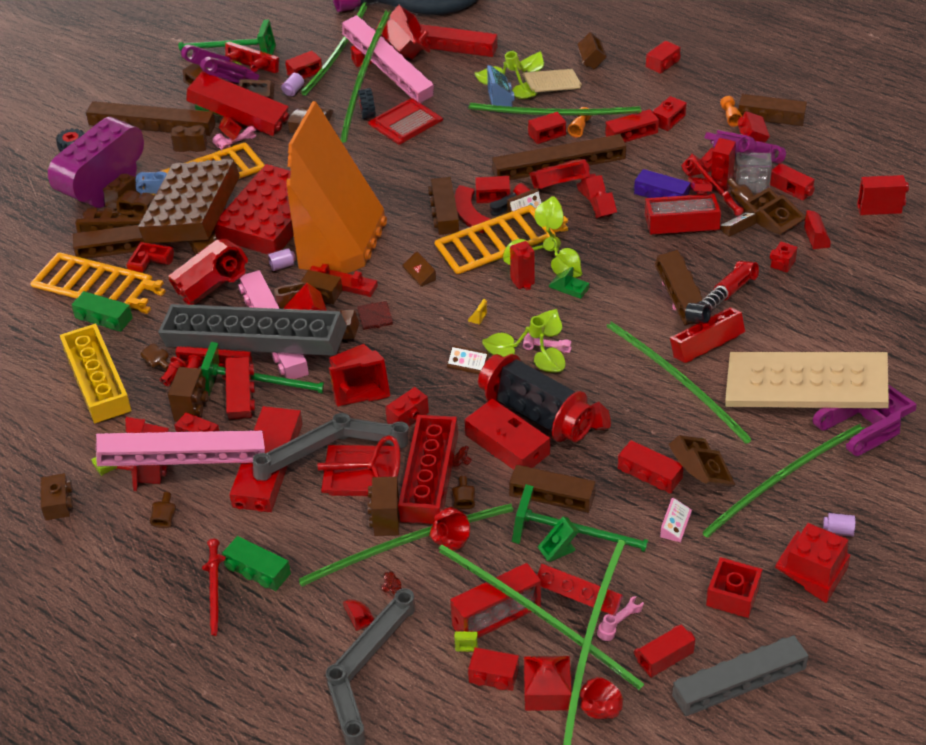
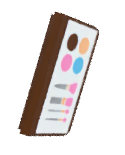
M538 188L507 199V212L509 213L528 205H533L535 208L542 203Z
M743 213L721 224L720 230L730 237L756 224L757 214Z
M453 345L447 368L480 374L483 365L489 359L488 353Z

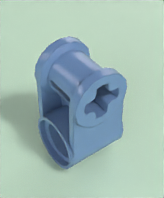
M161 171L138 173L135 178L136 190L139 193H157L167 173Z

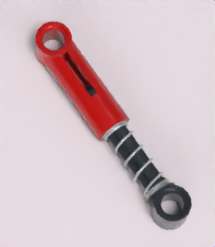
M738 261L735 269L715 285L714 290L703 298L702 301L697 303L690 302L685 310L687 321L707 323L710 320L711 311L716 308V305H719L721 301L729 299L749 280L757 279L759 275L758 263Z

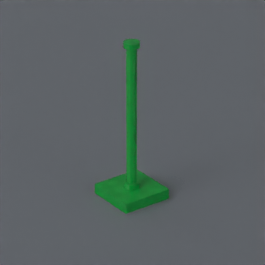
M269 19L263 20L257 39L197 43L179 42L178 44L179 51L185 45H193L199 48L225 47L227 42L241 46L259 45L261 52L273 55L276 48Z
M216 342L210 343L201 366L203 377L206 379L205 389L208 391L209 396L217 375H226V368L219 367V347ZM260 373L251 375V380L314 390L320 394H323L324 382L319 384Z
M525 484L516 513L512 542L520 544L526 522L534 521L555 526L560 520L532 512L530 505L534 486ZM572 523L581 534L616 543L619 540H623L625 545L640 548L643 552L646 551L648 539L639 540Z

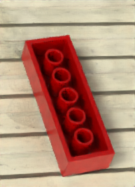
M417 415L398 503L400 522L434 524L435 515L444 510L458 439L457 417Z

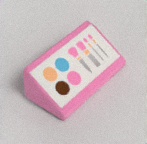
M672 498L661 526L660 537L681 542L692 510L677 499Z

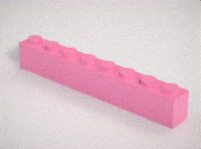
M357 15L342 23V34L366 55L375 30L370 28ZM380 37L371 61L414 100L421 103L433 96V83L409 63L402 54H399L392 45H389L383 37Z
M260 270L240 277L238 288L240 294H244L243 298L246 306L279 309ZM272 352L274 363H278L280 375H284L285 378L297 379L309 375L307 361L303 354Z
M262 431L96 434L97 466L253 463L254 455L264 453L265 451Z

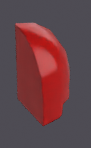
M599 401L592 404L591 406L595 408L596 414L591 428L594 430L609 429L611 426L609 410Z
M357 600L343 601V606L356 631L368 627L375 620L371 611L364 603Z

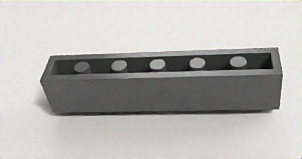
M795 635L781 638L768 646L763 645L750 653H742L732 660L722 661L709 669H701L696 674L679 678L673 682L672 696L686 717L805 670L809 655Z

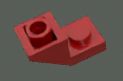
M226 116L223 117L218 126L232 140L237 138L241 130L237 123Z
M712 147L701 159L691 154L681 165L685 173L689 177L702 174L690 160L691 157L707 172H711L712 151L714 148Z

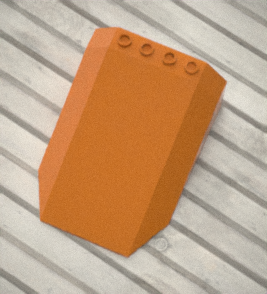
M312 101L288 145L287 167L291 169V177L287 179V191L298 268L309 270L311 266L321 267L322 264H327L330 270L350 273L365 267L367 260H370L372 250L376 248L377 239L381 237L382 228L387 224V217L385 216L383 206L316 101Z

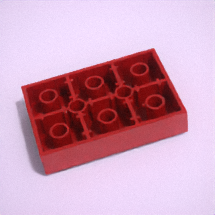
M265 164L221 214L214 228L216 239H227L237 246L267 255L282 250L294 236L287 191V179L291 177V171Z

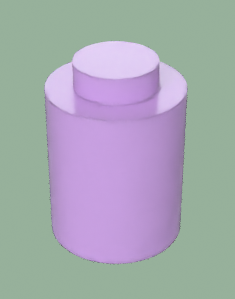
M298 73L291 74L282 84L283 93L287 96H294L304 85V79Z
M289 248L268 254L269 264L273 271L292 266L294 261H296L294 251H290Z
M828 513V517L823 519V529L840 536L853 537L855 516Z

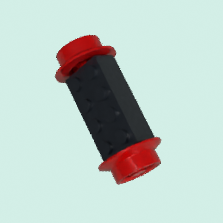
M495 354L485 362L480 371L478 386L485 391L487 401L494 399L497 402H501L552 431V437L557 442H562L567 438L573 442L580 441L588 433L594 422L596 411L593 406L587 404L588 398L584 392H575L521 362L516 354H509L505 357Z

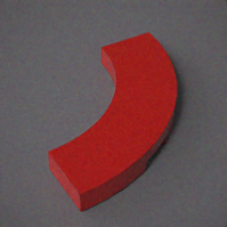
M459 185L454 196L459 219H462L468 227L490 220L491 218L481 215L472 205L475 189Z

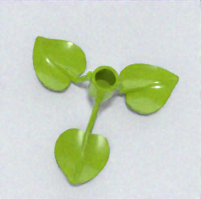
M515 51L507 52L505 54L506 62H503V70L497 66H494V68L503 75H505L506 67L511 71H516L520 85L515 86L512 90L515 98L527 99L534 97L538 92L532 91L527 82L522 83L518 69L523 72L540 71L544 67L541 51L521 62ZM487 69L475 72L476 78L481 83L488 85Z
M552 196L536 208L534 215L537 224L541 227H546L550 237L544 240L543 245L533 247V250L545 248L547 251H555L556 258L551 261L553 271L559 274L573 267V277L576 278L582 275L581 260L578 253L574 249L564 248L558 254L561 241L550 230V228L559 229L564 220L561 204L555 196ZM516 239L509 243L503 253L504 262L510 265L511 245L527 240Z
M557 309L532 317L530 326L526 327L516 343H514L513 337L507 333H496L482 340L483 346L490 354H499L505 357L509 354H515L514 347H517L527 333H529L533 338H540V349L542 352H538L534 356L536 367L542 371L554 373L561 372L565 368L564 356L558 349L553 347L544 349V335L547 337L557 336L562 330V323Z

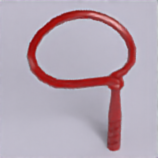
M384 436L377 443L372 459L368 462L317 463L318 471L368 468L369 470L372 469L374 477H380L374 463L381 446L390 440L394 444L396 457L392 477H398L401 459L399 443L393 436Z

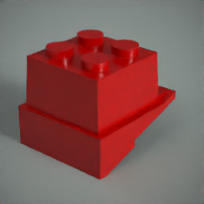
M398 5L390 14L391 18L382 31L384 40L389 45L391 44L404 58L409 57L413 59L422 49L429 53L431 50L425 40L429 32L426 29L421 32L422 27L417 17Z
M361 344L329 357L331 364L329 372L337 407L368 400V402L391 396L385 361L376 350L372 351L365 344Z
M126 417L125 419L126 433L169 432V428L147 424L145 419ZM168 465L117 466V469L131 471L133 491H137L139 483L161 484L162 477L167 475Z
M807 523L802 532L797 530L776 563L775 568L804 586L806 591L827 603L849 567L850 554L847 553L849 539Z

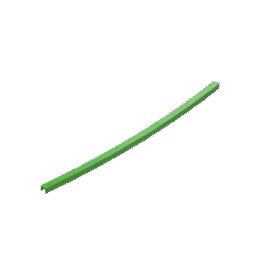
M366 3L362 4L357 13V16L361 19L368 7L365 6ZM345 36L319 72L301 90L302 95H306L316 85L339 56L348 42Z
M391 10L389 12L385 11L365 55L349 102L340 139L341 142H347L358 90L361 88L369 62L390 17Z
M470 103V106H468L469 109L534 115H548L554 112H558L560 115L641 113L640 106L601 109L523 108Z
M611 321L610 325L607 324V328L638 348L685 385L717 414L745 444L751 442V438L685 375L627 331Z
M860 423L783 468L723 513L703 531V535L709 538L736 513L777 482L820 454L860 433L865 427H860Z
M511 503L466 516L469 523L512 512L513 507ZM432 526L403 535L325 566L300 578V585L303 587L356 562L429 536Z
M623 540L618 541L589 621L573 685L563 745H571L576 709L592 638L609 584L625 546Z
M444 545L439 547L440 553L493 585L583 647L584 638L552 615ZM591 644L589 653L638 690L644 686L643 682Z

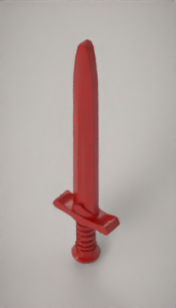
M691 157L690 160L723 197L727 207L733 210L734 215H742L743 208L735 203L729 192H725L709 173Z
M212 538L207 542L209 561L202 566V570L209 572L211 635L216 636L218 630V567L222 561H225L226 557L218 554L220 542L218 539Z

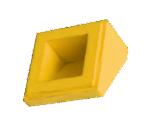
M483 299L474 309L468 319L469 322L481 324L487 314L486 299Z

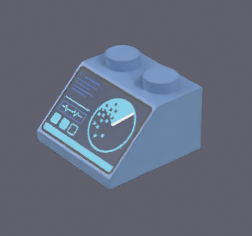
M487 65L488 94L491 104L512 107L514 92L512 91L511 83H508L505 75L491 65Z

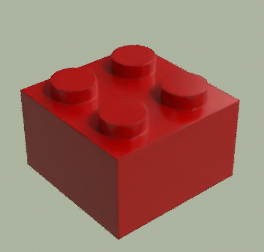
M720 557L708 587L706 606L749 618L761 584L763 569Z

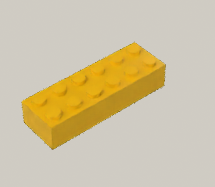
M93 324L61 334L60 338L64 352L94 424L130 412L131 407L127 393L97 325Z

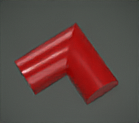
M140 242L126 264L127 269L143 273L150 262L170 265L174 257L173 247Z

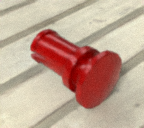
M178 357L170 359L171 363L168 365L167 371L160 378V382L165 380L163 383L165 386L171 385L179 367H187L186 363Z

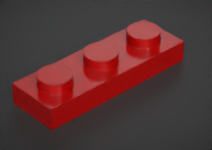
M688 177V182H691L690 187L697 194H707V191L712 192V184L706 178Z

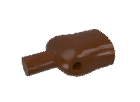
M733 177L727 180L728 184L733 188L731 196L741 206H743L746 200L755 196L747 185H738Z
M153 343L141 352L140 356L150 367L155 368L160 365L167 371L170 363L166 361L169 357L166 350Z
M460 476L459 486L452 488L454 508L459 510L474 508L475 487L467 485L466 476Z
M164 492L162 501L152 504L150 524L154 527L169 528L171 526L176 505L170 503V492Z

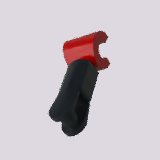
M519 183L514 188L513 193L490 203L491 215L499 216L507 210V199L528 192L530 189L523 183Z

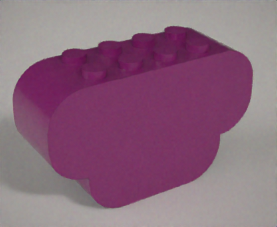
M113 117L104 118L52 159L48 168L50 186L54 190L78 201L85 202L96 208L104 207L103 188L121 174L136 176V161L140 158L144 149L142 131Z

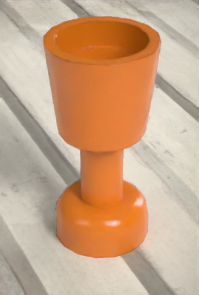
M725 96L721 99L720 105L722 109L726 110L728 125L736 127L742 114L734 107V98L732 96Z
M577 115L578 118H575L568 126V133L576 138L582 136L586 125L585 121L590 120L592 115Z

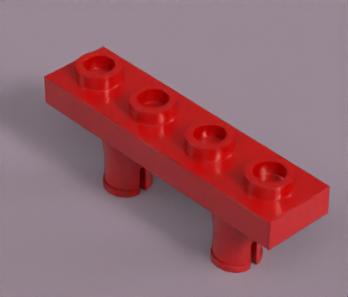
M232 42L225 43V56L230 58V62L237 61L250 65V69L253 72L259 69L272 73L279 72V57Z
M177 346L175 353L178 358L186 363V368L198 369L203 364L208 348ZM219 349V367L226 368V358L249 357L250 363L253 364L251 352Z
M542 563L537 574L541 580V587L594 607L601 586ZM608 589L601 611L616 616L623 595Z

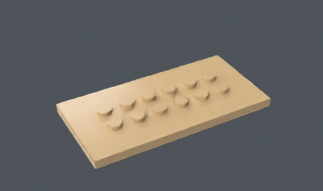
M730 352L725 398L726 407L888 408V352Z

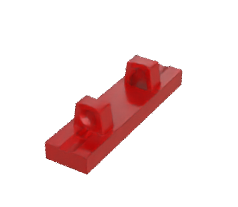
M322 264L321 267L311 266L309 269L341 277L342 290L371 297L378 286L377 280L365 278L362 276V272L355 271L354 275L330 270L327 264Z

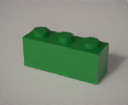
M85 291L71 304L75 318L120 332L133 318L129 304Z
M239 536L222 552V555L226 557L224 565L228 570L236 571L246 579L258 582L264 588L277 591L291 575L288 560Z

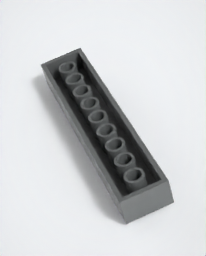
M171 304L158 333L166 347L209 348L211 342H216L220 350L334 356L337 354L347 325L340 311Z

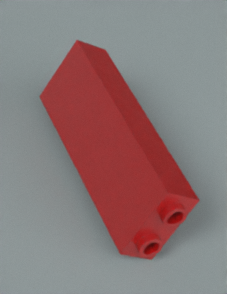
M204 71L187 88L186 101L222 116L230 117L232 120L246 126H253L256 130L274 136L277 131L279 132L283 123L287 122L289 118V106L207 74Z
M262 407L254 431H262L264 453L299 436L303 425L301 410ZM241 463L229 494L232 508L272 513L288 465L273 472L267 480H257L253 476V463Z

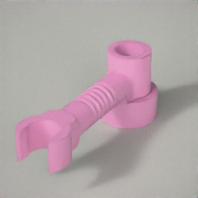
M250 126L243 133L238 134L234 140L226 138L223 134L219 133L213 137L212 141L217 148L223 150L245 138H255L256 134L253 131L256 130L253 126Z
M527 333L524 337L523 348L532 350L534 345L540 346V338H533ZM543 339L544 347H553L563 353H570L571 351L570 340L552 341Z
M636 596L630 598L627 606L619 611L616 616L611 614L605 615L597 630L598 637L604 641L613 640L617 624L630 614L641 612L644 602L640 605H635Z

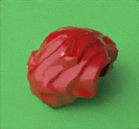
M453 507L441 510L434 517L430 537L435 543L444 545L450 550L455 551L463 548L470 536V523L467 516Z
M596 677L588 680L580 690L581 708L586 715L594 719H613L618 717L622 711V694L610 681L602 677Z

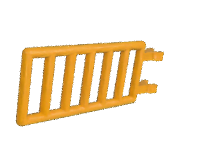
M246 142L185 162L222 160L221 157L230 155L242 170L239 172V179L258 173L265 165ZM245 150L257 166L249 169L236 152ZM170 168L164 169L161 172L168 173Z
M528 205L437 239L434 244L456 274H462L503 258L506 247L491 229L494 225L499 224L509 238L514 241L519 238L506 221L515 218L531 240H528V243L531 247L543 243L550 235L546 231V227H542L546 234L538 237L521 215L529 212L535 219L536 208L533 205ZM564 216L561 227L559 229L550 228L551 232L555 234L558 231H567L568 227L565 223H568V219ZM484 230L499 249V252L490 254L475 233ZM469 236L484 258L475 261L460 241V238ZM453 242L468 264L459 267L444 244Z
M58 252L30 283L33 288L77 299L83 291L87 292L99 277L107 271L112 274L94 294L102 296L119 275L127 276L109 298L117 301L133 280L139 279L142 282L124 303L129 304L130 308L138 309L144 314H148L151 308L146 306L149 302L148 299H137L143 290L153 291L160 296H163L166 292L165 289L161 288L164 282L162 280L152 281L151 275ZM60 260L68 261L48 284L41 282ZM75 263L82 265L63 288L56 286ZM90 267L97 269L78 292L71 290Z

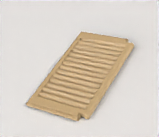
M573 69L523 73L529 87L535 93L581 89L582 86Z

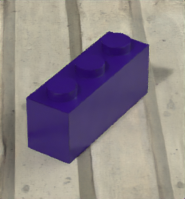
M643 169L635 179L634 194L647 198L690 195L691 182Z

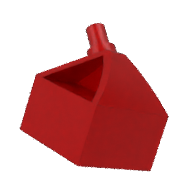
M524 656L525 711L569 710L571 701L570 656Z

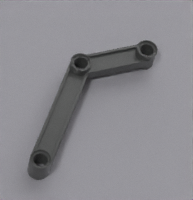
M338 413L333 416V420L267 453L254 455L253 476L257 480H267L273 472L337 439L353 437L380 441L381 438L389 435L397 439L400 448H404L408 445L409 426L404 422L387 424L350 418L346 413ZM386 441V443H390L392 446H394L392 441Z
M399 589L395 593L394 599L338 661L330 665L326 670L328 689L346 745H365L366 742L364 725L349 682L402 622L414 614V593L410 589Z

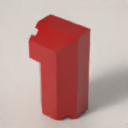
M217 239L168 276L170 278L169 282L178 295L185 297L182 300L187 305H195L226 281L235 282L243 276L246 270L244 268L245 263L247 264L248 258L239 246L227 239Z

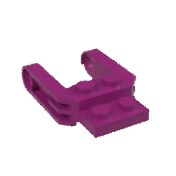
M185 45L181 50L183 59L200 65L201 69L207 74L227 79L235 84L236 82L239 83V79L258 80L260 76L243 65L230 62V58L222 54L193 45ZM192 49V56L187 57V52Z
M717 130V134L709 132L705 134V139L711 140L710 144H713V147H715L719 138L736 141V158L741 159V156L780 164L786 157V150L783 147L754 141L750 136ZM779 151L777 158H775V153Z
M888 385V408H822L814 415L813 424L824 431L857 413H861L872 425L861 430L859 434L851 438L849 443H846V449L854 456H860L900 434L901 418L916 410V403Z

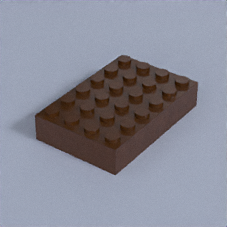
M234 159L172 164L138 226L144 242L161 243L209 240L240 177Z

